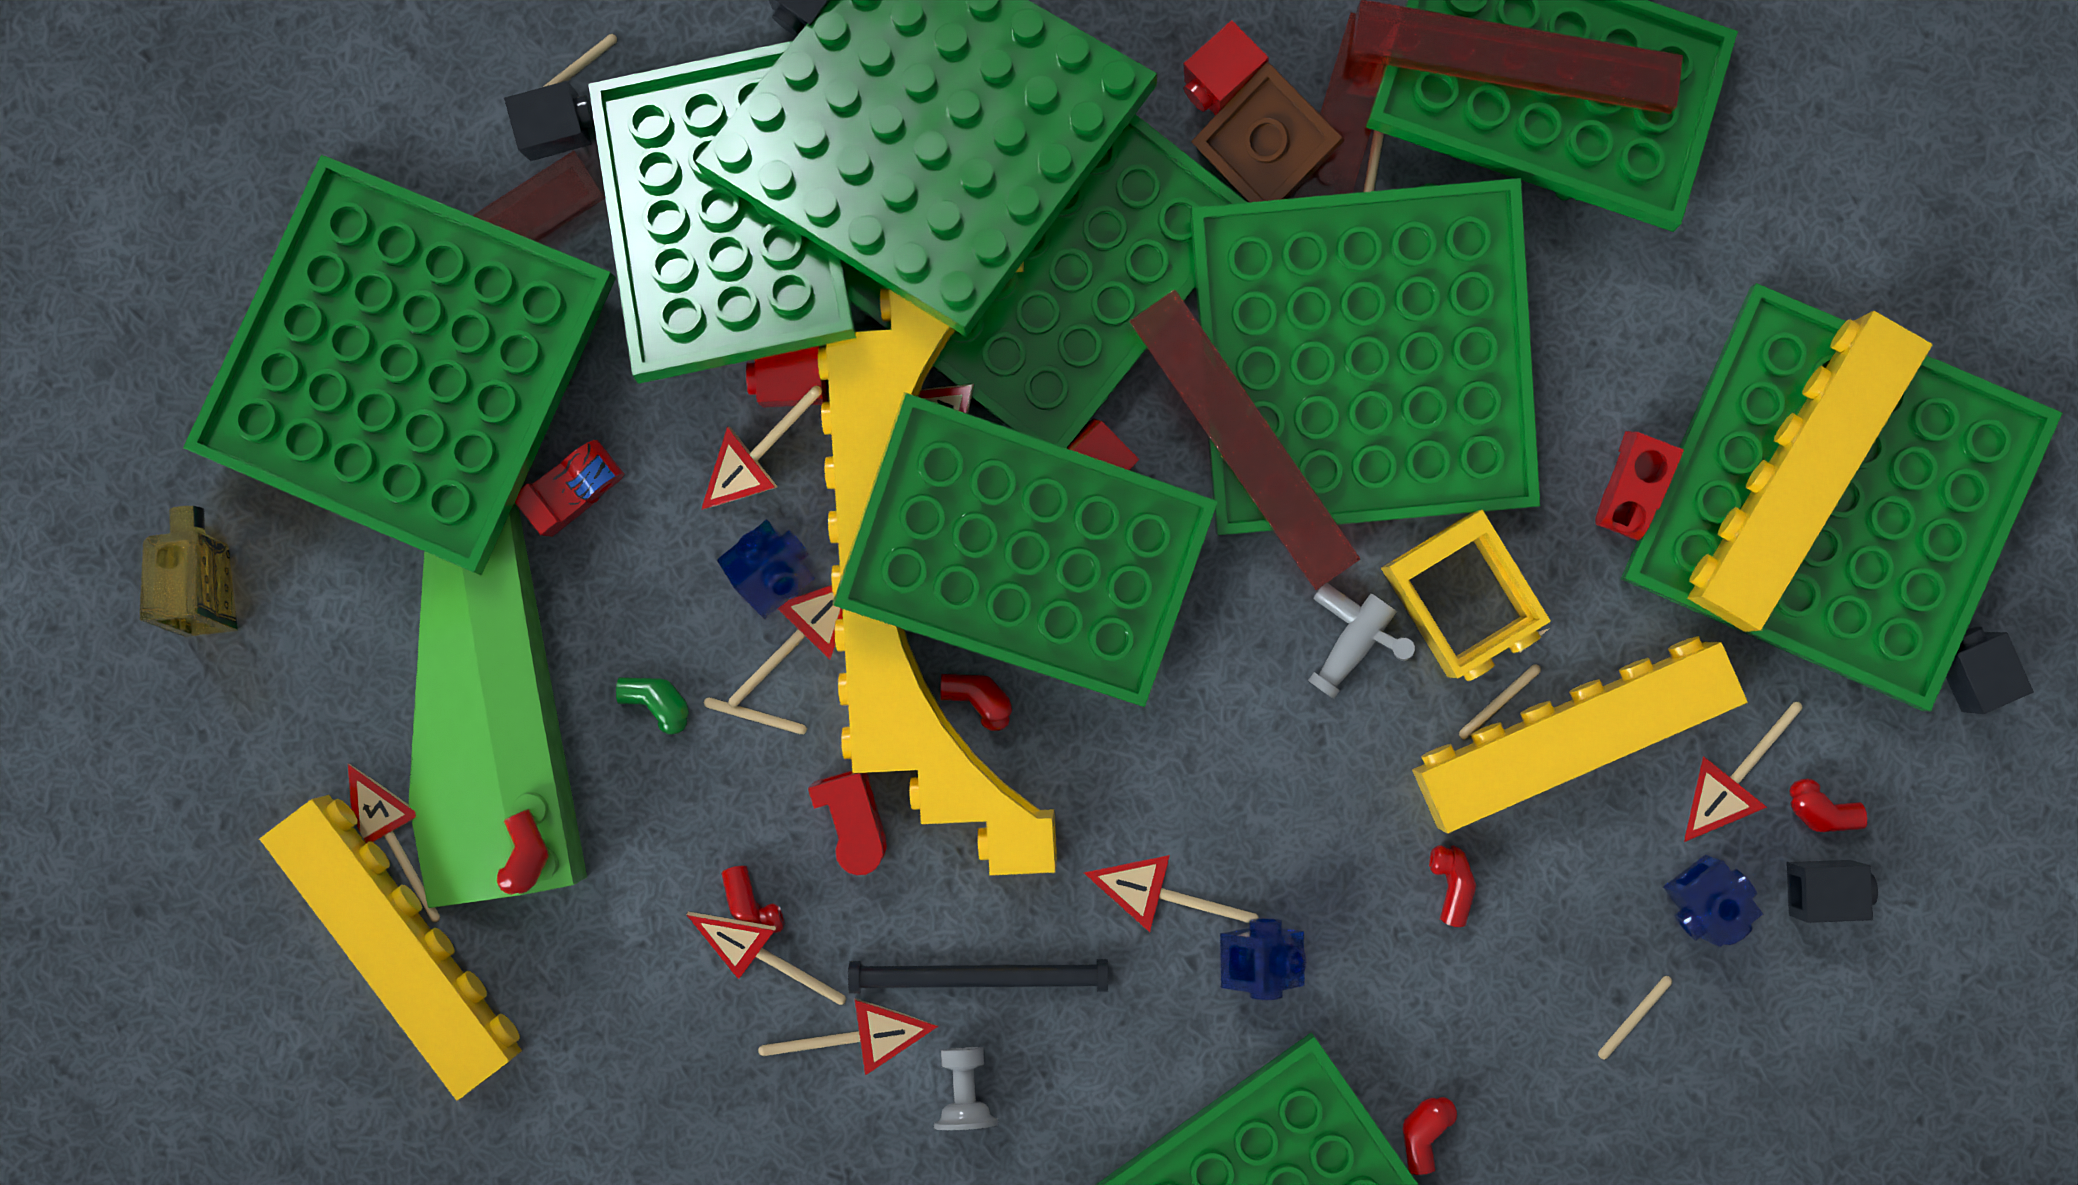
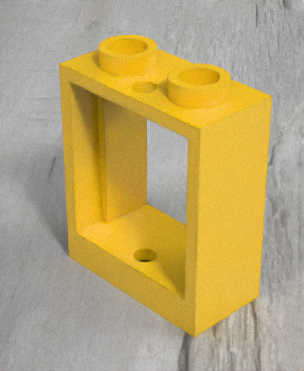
M1483 510L1469 513L1381 567V570L1443 671L1450 678L1458 679L1464 676L1466 681H1471L1483 675L1495 666L1491 659L1492 657L1507 648H1510L1512 653L1527 648L1541 638L1538 629L1551 622ZM1474 541L1520 617L1456 656L1410 582V579Z

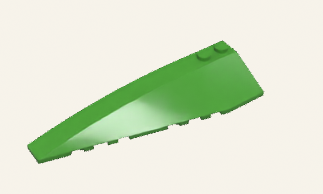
M515 503L482 575L424 551L409 807L416 814V818L412 819L428 908L541 892L572 886L587 878L519 507ZM530 809L548 849V860L535 886L526 893L506 894L497 884V873L499 869L505 867L515 846L503 820Z

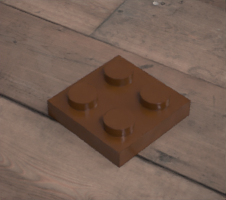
M1267 61L1191 142L1249 202L1289 199L1341 146L1345 139Z

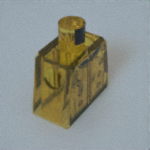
M198 506L170 508V533L148 536L143 541L140 621L183 637L238 631L229 546L205 534L204 508Z

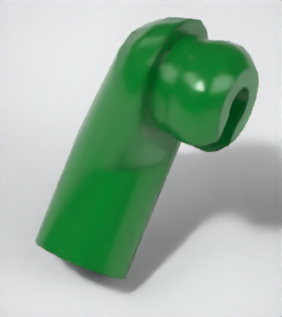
M618 678L616 686L618 704L646 705L658 720V728L666 734H678L685 729L689 714L688 705L671 682L660 678Z

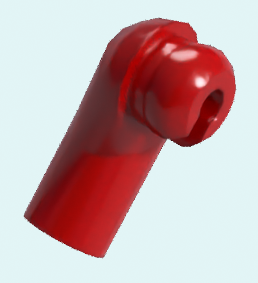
M941 675V700L969 701L981 715L982 726L990 731H1000L1008 726L1012 705L1009 697L992 678L985 675Z
M1801 779L1791 785L1789 790L1790 796L1793 799L1790 803L1791 808L1810 829L1816 832H1834L1866 828L1867 813L1861 802L1833 804L1824 793L1820 792V785L1813 779Z
M530 809L503 820L515 846L505 867L499 869L497 873V884L506 894L526 893L535 886L548 860V849Z
M1438 845L1431 851L1429 866L1432 873L1435 875H1446L1448 889L1440 919L1450 926L1464 927L1467 924L1472 906L1476 882L1464 851L1455 845H1452L1451 848Z
M735 866L721 872L730 914L733 918L740 921L775 926L776 929L773 933L783 930L785 923L781 908L776 904H769L761 908L755 900L747 866Z
M1446 1097L1428 1098L1422 1101L1404 1120L1402 1131L1408 1170L1411 1174L1423 1175L1436 1170L1432 1142L1447 1127L1452 1126L1457 1119L1456 1107Z

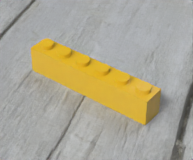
M1872 311L1854 321L1848 319L1841 326L1830 345L1832 349L1836 350L1835 354L1826 368L1820 366L1812 374L1802 391V394L1808 398L1798 415L1790 414L1778 429L1774 441L1780 445L1769 462L1763 460L1751 474L1746 484V488L1751 493L1741 509L1733 508L1722 522L1718 535L1723 540L1713 556L1706 554L1692 572L1689 582L1695 586L1688 596L1689 600L1744 632L1761 631L1931 349L1932 343L1876 311Z
M1699 636L1683 640L1670 646L1668 651L1671 657L1652 665L1650 658L1635 661L1618 670L1621 675L1619 680L1605 686L1602 685L1600 679L1587 682L1570 690L1569 693L1572 700L1554 708L1551 701L1534 705L1520 713L1522 722L1504 729L1501 723H1495L1472 733L1471 737L1474 743L1454 751L1452 744H1447L1423 754L1421 757L1424 765L1412 769L1437 828L1448 834L1748 703L1722 642L1702 643Z
M330 795L313 798L259 838V840L456 1101H458L522 1051L516 1043L520 1039L519 1033L509 1018L503 1014L496 1016L484 1001L487 991L481 980L471 971L463 973L451 957L455 950L445 933L438 928L431 930L418 912L422 910V905L416 894L406 885L398 887L386 871L390 863L385 853L375 843H365L353 826L357 824V818L351 808L340 799L333 801Z

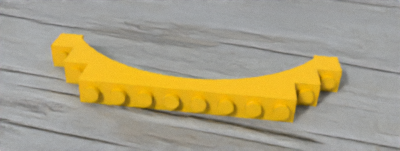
M1024 262L1016 272H1024ZM888 288L880 289V308L883 322L891 321V330L855 332L856 338L826 344V347H819L818 349L820 379L828 380L830 402H822L821 420L824 435H832L833 456L825 458V480L828 489H835L836 511H829L828 514L831 544L838 543L840 565H833L831 571L834 597L903 394L906 392L918 397L929 371L949 338L956 331ZM842 609L843 619H836L835 643L838 652L845 651L846 673H839L838 694L840 705H848L850 727L842 728L841 744L843 758L852 759V773L918 770V777L910 778V804L912 810L920 809L921 824L986 821L987 827L978 828L979 860H989L990 876L1055 873L1057 847L1054 809H1038L1006 785L974 754L948 721L927 686L908 643L905 629Z

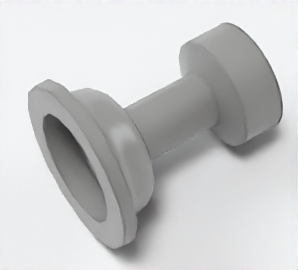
M984 1047L942 1049V1067L953 1070L954 1103L948 1104L943 1108L940 1120L934 1122V1129L970 1130L997 1126L998 1118H994L990 1114L989 1107L985 1103L976 1102L974 1069L984 1065Z

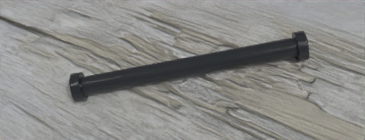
M1097 959V964L861 966V961H849L848 967L849 994H860L861 988L1097 986V992H1108V959Z

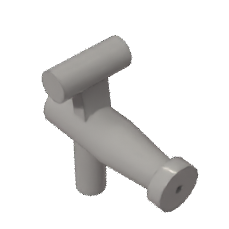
M1325 582L1313 599L1348 623L1335 643L1319 675L1313 672L1308 679L1310 683L1331 698L1335 699L1340 692L1336 687L1366 656L1375 642L1393 650L1394 656L1398 660L1407 661L1413 657L1415 646L1410 639L1400 638L1397 640L1383 632L1397 611L1375 595L1370 593L1362 606H1360Z

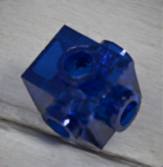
M768 519L753 531L743 535L737 544L717 559L734 589L764 619L789 599L795 597L801 589L815 579L803 561L810 555L805 546L790 529L781 535Z
M1704 855L1663 886L1680 909V911L1674 914L1676 920L1695 941L1701 938L1718 947L1724 944H1735L1752 931L1753 926L1751 923L1763 915L1762 911L1753 901V898L1757 896V891L1745 875L1737 869L1731 871L1724 861Z
M1258 918L1249 920V928L1220 933L1221 988L1250 992V998L1277 1000L1283 998V990L1305 986L1306 954L1304 952V931L1283 929L1282 920Z

